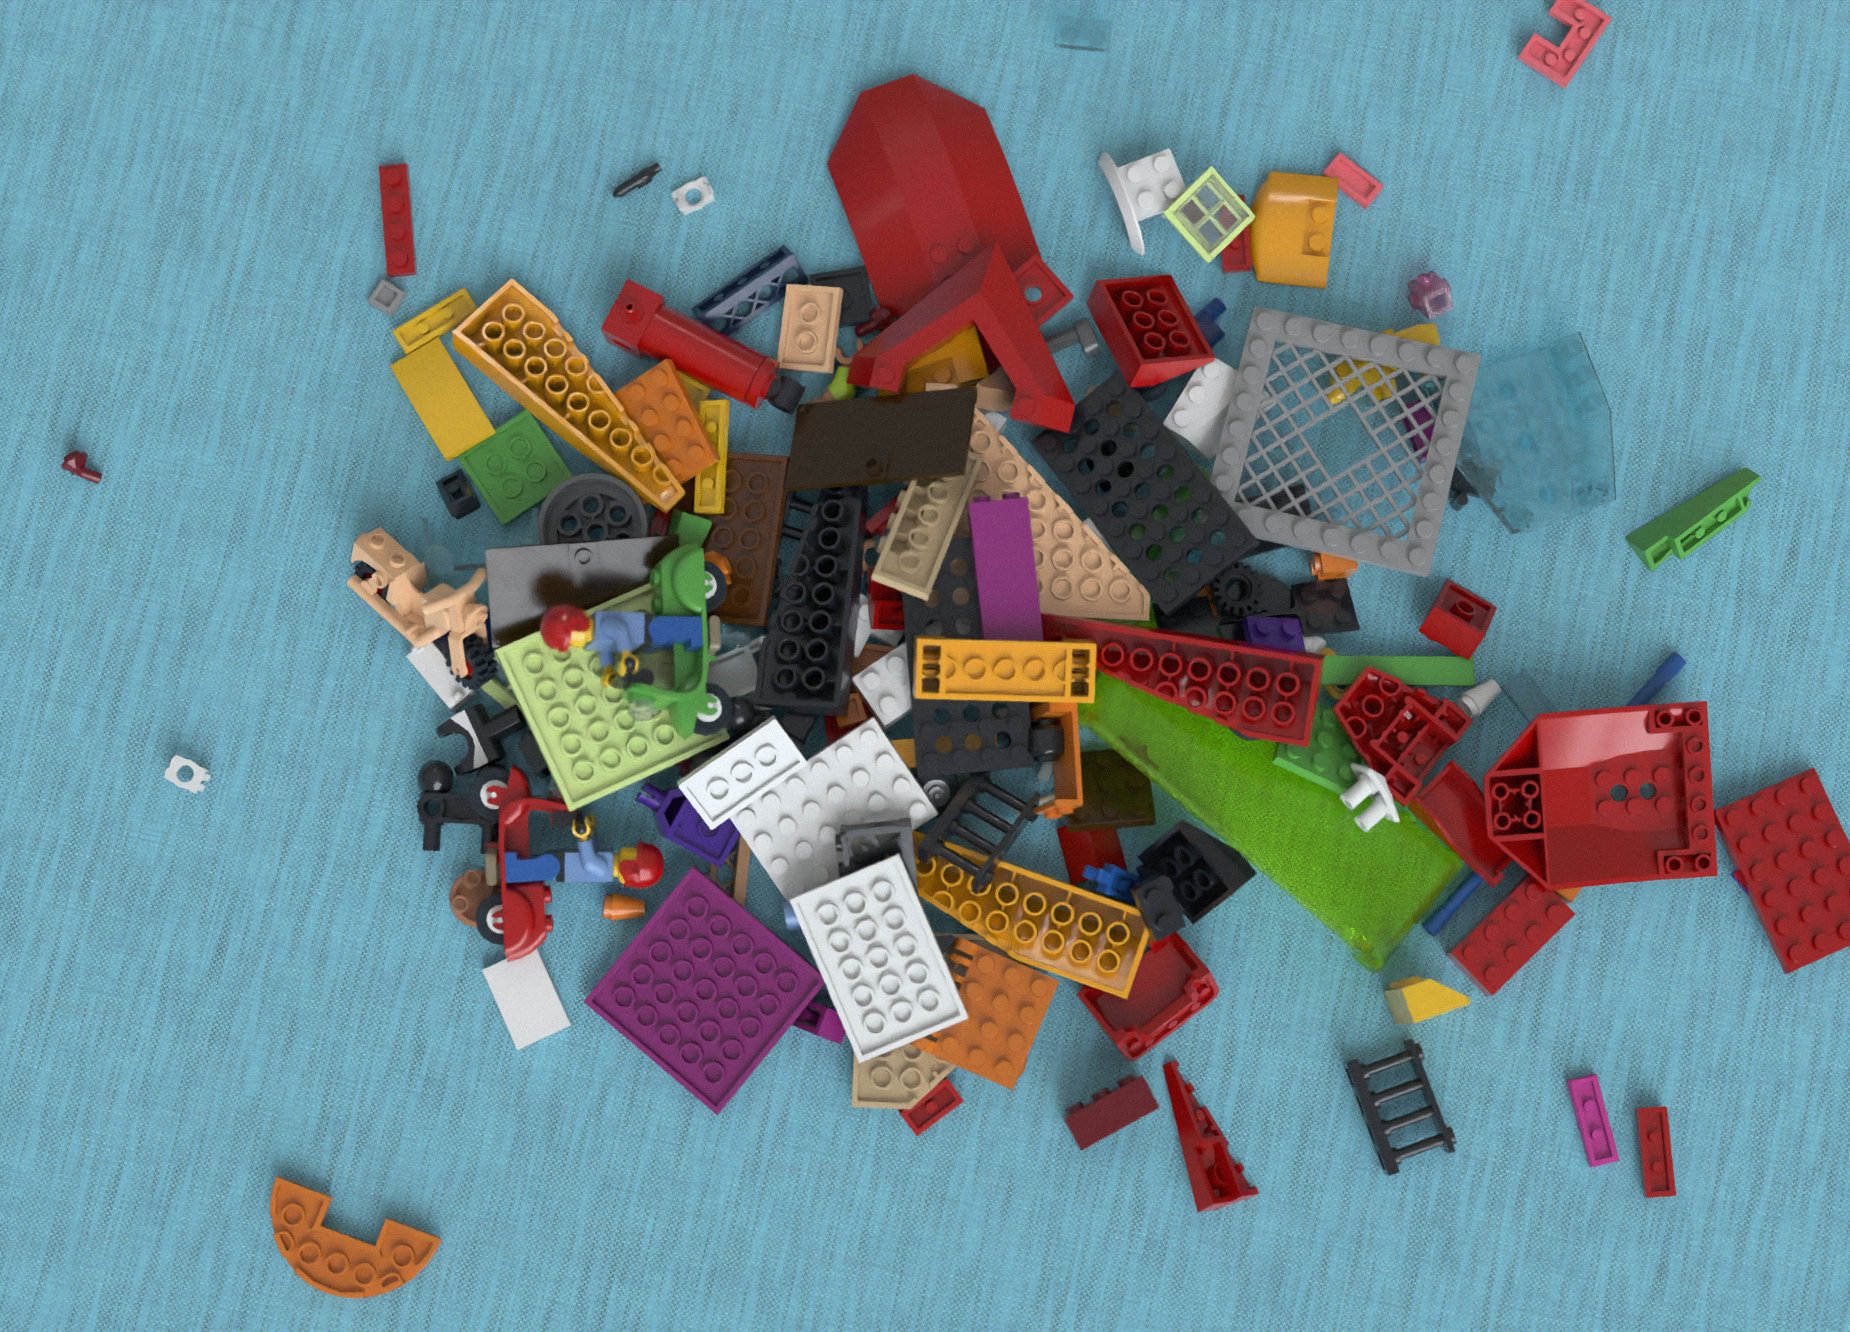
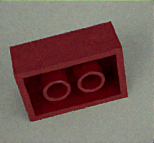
M1131 1073L1116 1081L1119 1085L1117 1088L1109 1091L1108 1087H1105L1092 1094L1093 1101L1086 1105H1083L1082 1102H1077L1065 1109L1067 1115L1062 1117L1081 1151L1160 1108L1143 1076L1138 1075L1135 1077L1134 1073Z

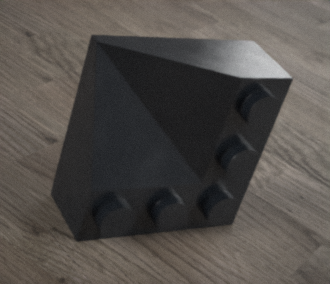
M1183 819L1138 856V859L1144 866L1153 868L1170 878L1174 887L1171 890L1174 898L1181 904L1184 915L1193 925L1257 874L1248 860L1238 850Z

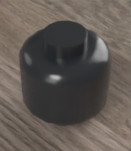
M1053 719L1038 720V726H1033L1028 730V753L1036 757V762L1059 761V756L1064 754V728L1055 725V720Z

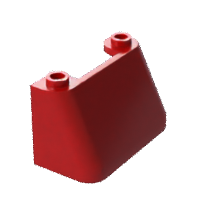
M1177 932L1158 942L1150 938L1148 943L1150 950L1142 956L1127 999L1085 984L1082 986L1081 991L1076 994L1128 1062L1142 1057L1210 1004L1219 993V987L1209 969Z

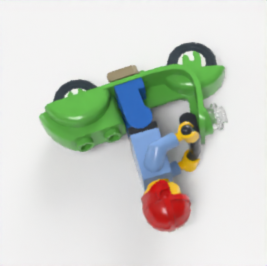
M698 543L687 544L674 549L651 570L650 585L654 587L651 614L595 611L588 617L587 612L582 610V608L562 604L549 608L542 615L540 622L541 638L551 649L566 653L569 647L582 648L585 645L586 649L597 650L601 668L605 670L600 677L601 684L606 688L611 686L615 689H623L621 697L630 704L628 715L634 716V721L652 720V715L657 714V709L669 710L670 721L674 729L683 739H687L692 733L703 736L716 734L725 728L731 719L732 703L726 691L717 684L706 682L708 663L716 660V656L713 655L716 654L721 645L720 620L717 616L709 618L708 639L706 612L712 611L722 603L726 596L727 582L725 575L719 567L712 562L704 561L703 547L699 548ZM657 650L673 651V689L664 690L653 687L654 675L652 671L643 668L636 672L639 661L631 654L639 655L641 652L652 654ZM614 653L622 654L618 667L619 673L613 670V666L616 665Z

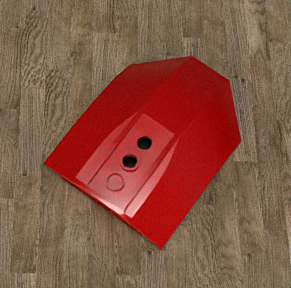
M1707 701L1537 714L1483 776L1486 836L1549 891L1630 882L1718 876ZM1649 782L1654 789L1653 795L1648 799H1643L1640 796L1639 789L1642 784ZM1617 784H1621L1626 789V796L1621 801H1614L1610 795L1612 787Z

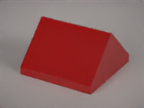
M1067 826L1056 829L1071 884L1090 880L1082 876L1085 865L1096 869H1103L1104 864L1108 863L1127 871L1116 828L1068 832Z

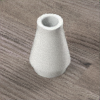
M1490 679L1486 683L1461 693V697L1457 700L1458 707L1470 718L1474 716L1479 717L1494 698L1501 693V688L1496 681Z

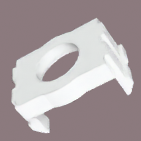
M706 176L693 182H688L671 193L678 209L684 216L693 211L700 210L705 205L714 201V191L711 186H708L709 181ZM691 189H696L702 194V198L697 204H690L685 199L686 193Z
M175 755L170 762L171 765L169 768L167 767L164 773V778L173 782L176 786L193 793H197V791L203 792L206 786L201 784L202 781L208 782L211 775L207 774L208 770L192 760ZM185 765L190 766L194 772L193 778L188 782H182L178 778V770Z

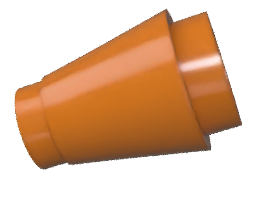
M613 892L611 895H604L603 918H610V921L644 917L645 900Z

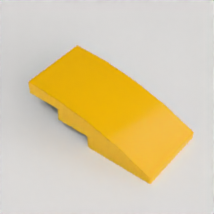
M439 337L390 365L401 387L447 462L496 433Z

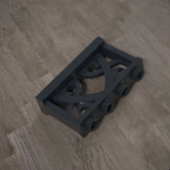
M911 817L899 818V820L840 825V834H835L836 851H842L843 862H838L839 878L851 873L850 860L859 864L855 870L857 871L876 863L878 860L886 859L885 855L887 854L891 857L900 853L918 895ZM900 832V836L880 844L876 837V834ZM864 836L872 841L875 849L870 852L866 844L860 843L863 851L857 854L853 852L851 843L856 837Z

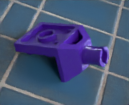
M646 781L641 790L650 794L652 798L638 793L635 801L654 811L653 817L659 835L721 868L740 834L732 820L728 818L711 830L679 787L664 791Z

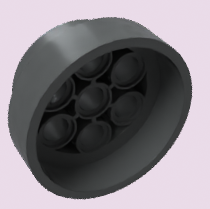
M600 473L576 475L556 486L545 499L537 522L539 544L591 540L590 534L596 528L604 529V536L600 540L650 536L648 515L637 494L623 481ZM589 501H598L599 508L593 513L585 511V506ZM616 510L626 511L624 520L621 522L612 521V514ZM567 520H577V527L573 531L567 532L563 530V525Z

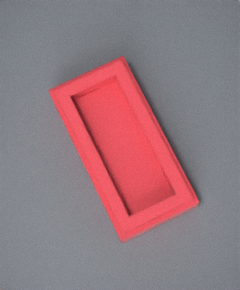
M1341 152L1336 155L1321 175L1339 178L1338 189L1365 210L1384 187V185Z

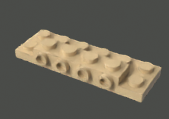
M968 451L964 476L905 481V484L909 485L907 491L901 490L895 505L900 508L898 514L892 512L886 529L890 530L889 536H882L876 552L881 555L872 574V580L927 601L984 457Z

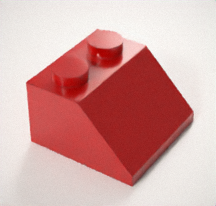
M1447 578L1418 631L1429 640L1436 641L1450 649L1453 654L1469 660L1485 637L1497 607Z

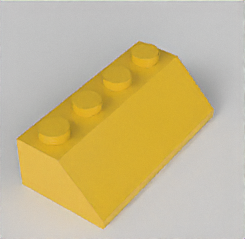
M1420 975L1389 983L1391 989L1383 991L1395 1025L1417 1023L1471 1004L1469 997L1432 979L1421 980Z

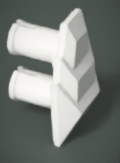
M1351 763V769L1358 781L1340 795L1341 801L1346 807L1353 810L1367 796L1372 800V804L1354 818L1358 827L1364 832H1368L1383 817L1398 823L1400 821L1385 777L1370 768Z

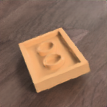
M787 284L777 361L780 362L779 370L833 374L843 289L840 287Z

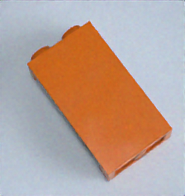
M1044 702L1030 709V722L1053 719L1055 720V725L1062 726L1064 728V754L1059 756V761H1053L1055 800L1034 808V814H1044L1045 819L1062 818V815L1072 814L1073 809L1083 805L1077 703Z

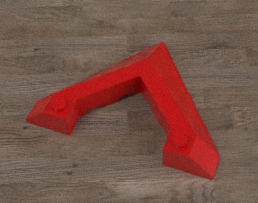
M997 240L852 357L847 384L895 395L903 394L910 367L928 354L934 353L961 333L977 325L1016 388L1010 418L1015 422L1064 433L1070 432L1076 405Z

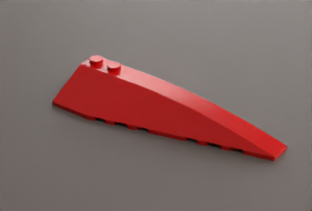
M1041 612L1043 640L1061 642V639H1091L1096 643L1095 669L1103 672V674L1122 680L1130 686L1169 703L1182 706L1192 713L1212 719L1215 723L1235 729L1245 736L1304 747L1309 746L1325 655L1180 631Z

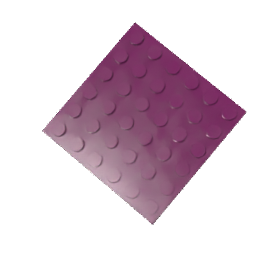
M693 866L584 1000V1003L718 1115L825 985L819 969L696 866Z

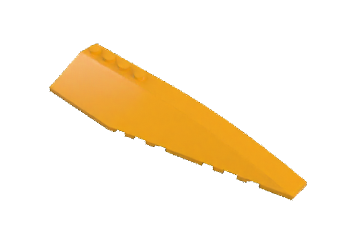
M916 829L912 831L919 896L949 914L1015 960L1124 999L1128 998L1150 937L1138 907L1003 859L994 870L995 876L987 888L983 886L978 894L972 892L974 877L942 857L936 858L933 856L927 865L918 860L919 844L927 833ZM948 840L944 841L946 847L980 867L984 865L990 856Z

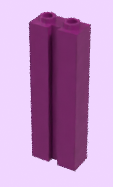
M1020 492L1002 494L1003 500L991 501L990 495L973 497V503L966 504L981 640L1044 641L1028 497L1020 498Z

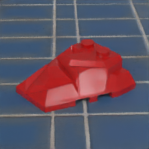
M1367 666L1331 710L1367 767L1385 777L1392 798L1402 807H1405L1423 785L1421 783L1433 766L1445 751L1460 739L1474 720L1452 701L1445 698L1439 700L1426 694L1424 689L1419 687L1416 689L1402 684V680Z

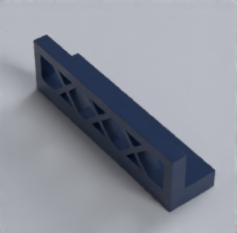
M782 245L691 309L702 324L712 329L711 322L719 317H726V326L718 332L728 336L785 297L787 284L802 285L809 279L794 254ZM793 266L798 277L789 283L782 282L784 272ZM766 284L774 286L771 296L766 299L758 298L760 289ZM742 301L751 302L749 311L743 315L735 314L737 304Z

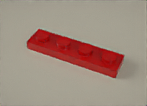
M407 163L379 166L387 275L389 278L417 275L409 166Z

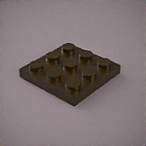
M1146 746L1080 752L1083 805L1073 809L1072 814H1066L1068 832L1156 825Z

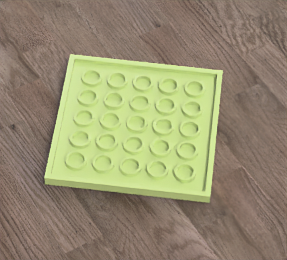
M649 583L586 611L588 617L595 611L651 614L654 587H651ZM540 631L495 650V654L569 812L730 739L726 728H723L716 734L707 736L692 733L690 737L683 739L671 724L669 710L653 708L644 710L634 709L636 705L628 704L627 700L621 697L623 689H615L611 686L606 688L601 684L600 677L605 670L601 668L599 653L597 650L586 649L585 645L582 648L569 647L566 653H561L548 647L542 640ZM657 650L652 654H644L642 652L639 655L631 654L639 661L636 672L643 668L652 671L654 675L653 687L664 690L673 689V651ZM614 653L616 665L613 666V670L619 673L618 667L622 654Z

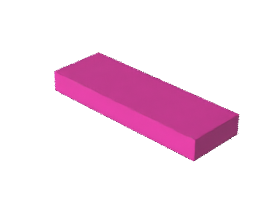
M1597 1074L1566 1080L1588 1166L1592 1168L1620 1161Z

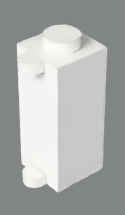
M433 641L422 647L414 645L410 647L409 650L411 652L406 657L449 709L455 712L477 694L474 690H469V687L464 688L462 681L458 683L455 680V674H450L449 671L452 669L447 667L445 663L448 660L444 658V654Z

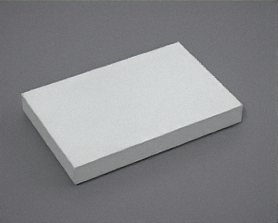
M538 948L521 959L507 962V959L482 970L517 1050L572 1025Z

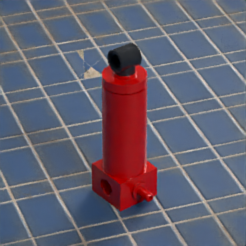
M629 279L626 280L601 327L607 343L641 360L644 355L659 362L665 359H672L677 371L755 410L761 406L764 400H768V403L773 407L792 415L806 390L803 385L785 376L778 377L779 361L666 306L663 296Z

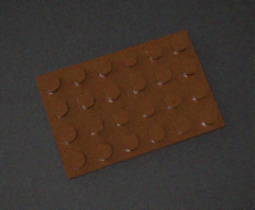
M727 452L723 514L694 513L695 476L681 485L685 495L673 506L672 513L675 508L710 520L712 526L701 546L703 547L704 554L714 550L728 559L732 570L729 573L731 584L727 585L726 596L718 607L710 612H706L707 623L710 617L717 616L720 624L768 628L787 494L784 486L789 463L788 456Z

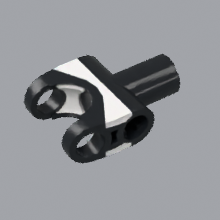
M483 703L452 716L436 729L439 738L447 737L454 733H460L466 738L469 746L468 753L460 761L461 763L453 768L456 776H461L478 771L487 764L497 763L507 757L501 740L526 728L527 721L522 710L516 704L489 717Z

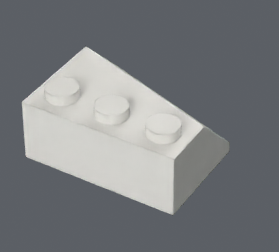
M1217 358L1213 362L1196 369L1163 423L1181 445L1208 461L1217 454L1238 373L1237 370ZM1265 390L1263 391L1260 404L1272 398ZM1274 402L1273 404L1269 405L1268 407L1262 410L1264 411V413H1266L1268 410L1273 408L1277 403ZM1259 413L1257 414L1256 421L1261 417Z

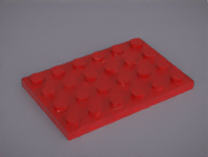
M1815 768L1803 771L1714 810L1715 825L1736 870H1738L1749 893L1748 896L1784 974L1793 972L1850 946V843Z

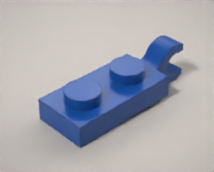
M1108 863L1104 864L1103 869H1096L1085 865L1082 876L1099 882L1096 891L1137 907L1130 888L1141 883L1139 876Z

